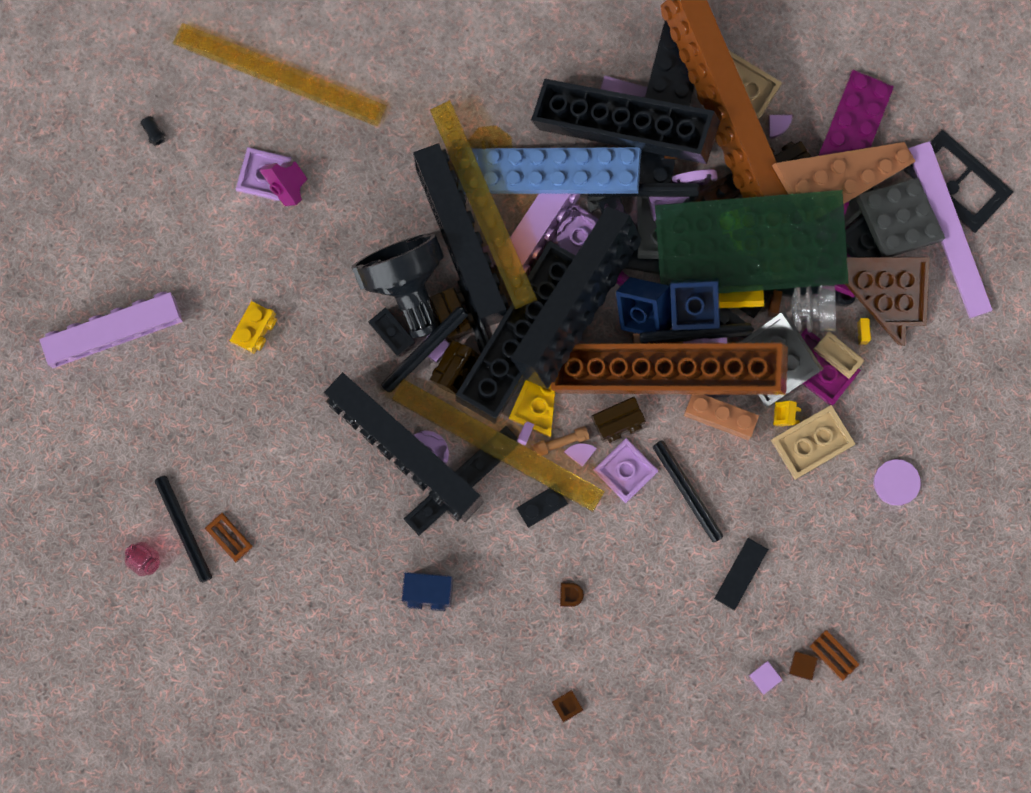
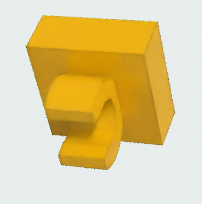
M776 402L773 425L783 427L799 424L800 421L795 420L796 412H801V408L797 407V402Z

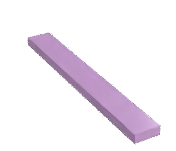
M930 141L908 148L916 161L912 164L916 176L945 236L941 244L969 318L993 311Z

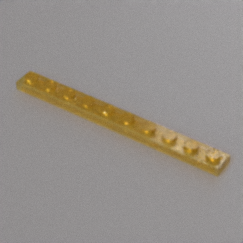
M184 23L181 24L173 41V44L376 127H378L386 110V105Z
M449 100L430 109L514 307L518 309L537 300L452 102Z
M403 379L392 398L396 403L591 512L595 511L605 493L599 487Z

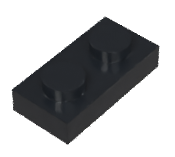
M386 307L368 321L369 325L397 357L401 356L415 344V341Z
M555 484L516 509L526 526L530 528L565 507L568 503Z

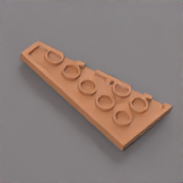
M905 142L779 162L773 164L772 167L807 226L916 161Z

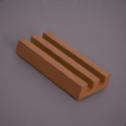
M223 513L205 527L207 532L236 563L253 548L251 543ZM221 520H223L226 523V525L236 534V536L246 545L245 548L242 549L241 546L232 538V536L222 527V525L219 523ZM214 526H216L220 530V532L230 541V543L239 551L237 555H235L231 551V549L222 541V539L212 530Z
M827 630L809 646L842 681L860 665ZM825 637L852 664L850 667L823 640ZM818 644H820L840 664V666L845 670L844 673H842L817 648Z

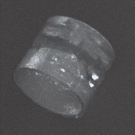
M835 283L819 284L817 294H813L811 285L806 284L805 295L801 293V284L795 285L791 298L792 320L797 331L802 333V322H807L808 332H812L813 322L819 323L821 332L836 331Z

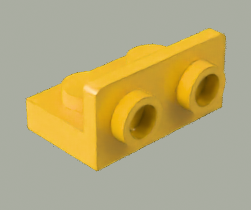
M251 301L229 341L255 354L256 350L260 351L266 342L264 336L267 330L271 331L277 322V318H275L276 313L272 309L268 310Z

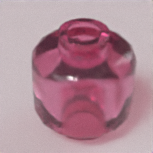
M145 542L132 544L125 551V565L138 576L152 575L160 565L159 553Z

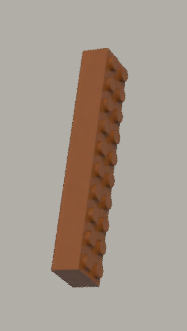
M666 0L660 5L662 17L670 27L671 38L679 48L680 59L688 69L689 79L695 85L700 104L704 106V109L715 111L720 120L715 139L722 148L725 155V163L731 169L734 176V184L740 190L743 197V205L747 204V206H750L752 213L759 211V209H764L790 197L772 167L773 164L777 163L708 1Z
M783 343L576 344L570 353L569 360L563 364L558 372L557 379L551 383V390L560 394L786 395L788 347Z

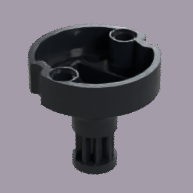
M427 233L396 242L367 255L352 265L351 268L360 290L365 289L372 293L395 297L399 309L403 310L409 324L411 338L429 336L440 325L439 319L435 318L428 301L430 297L425 287V283L444 257L436 234L430 235Z

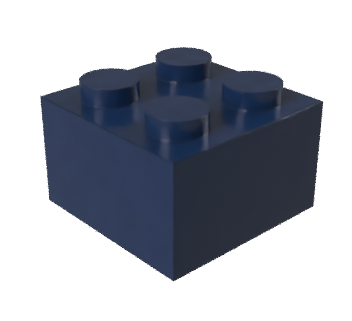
M629 277L617 289L616 297L621 330L637 334L641 332L670 330L672 327L669 285Z
M718 278L671 281L672 330L720 328Z
M404 572L402 602L407 604L409 609L422 610V606L426 605L431 606L430 609L433 611L445 612L446 607L451 608L454 579L452 576Z

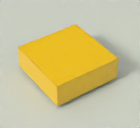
M860 318L857 322L858 345H867L871 340L869 318Z

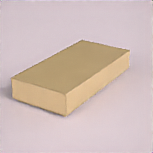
M830 331L813 349L848 379L865 361Z

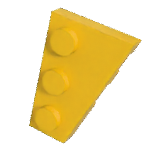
M525 380L508 419L523 426L525 422H530L534 424L532 430L551 438L555 392L551 390V385L546 389Z

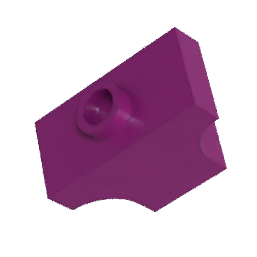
M296 161L285 162L281 165H278V163L266 164L259 170L269 183L271 191L278 196L284 206L297 205L303 200L300 195V189L308 179Z

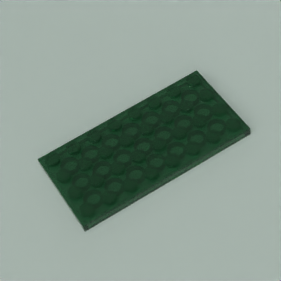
M843 190L655 205L660 284L670 286L672 280L718 278L719 293L849 284Z

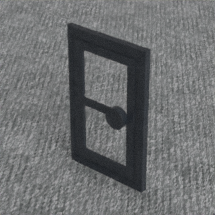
M942 129L930 143L935 155L944 146L968 167L956 181H949L946 186L959 220L976 233L1009 198L1013 191ZM912 164L904 169L911 178H917ZM971 171L996 192L975 216L951 196L959 191V183Z

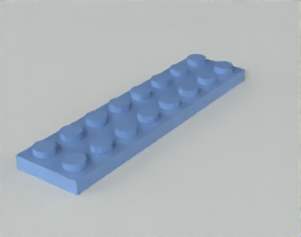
M637 147L462 149L458 191L462 190L464 194H638L641 149Z

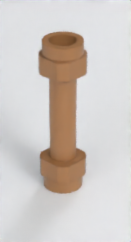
M584 426L574 429V433L549 442L540 441L533 444L538 458L548 455V451L576 441L581 443L590 438Z

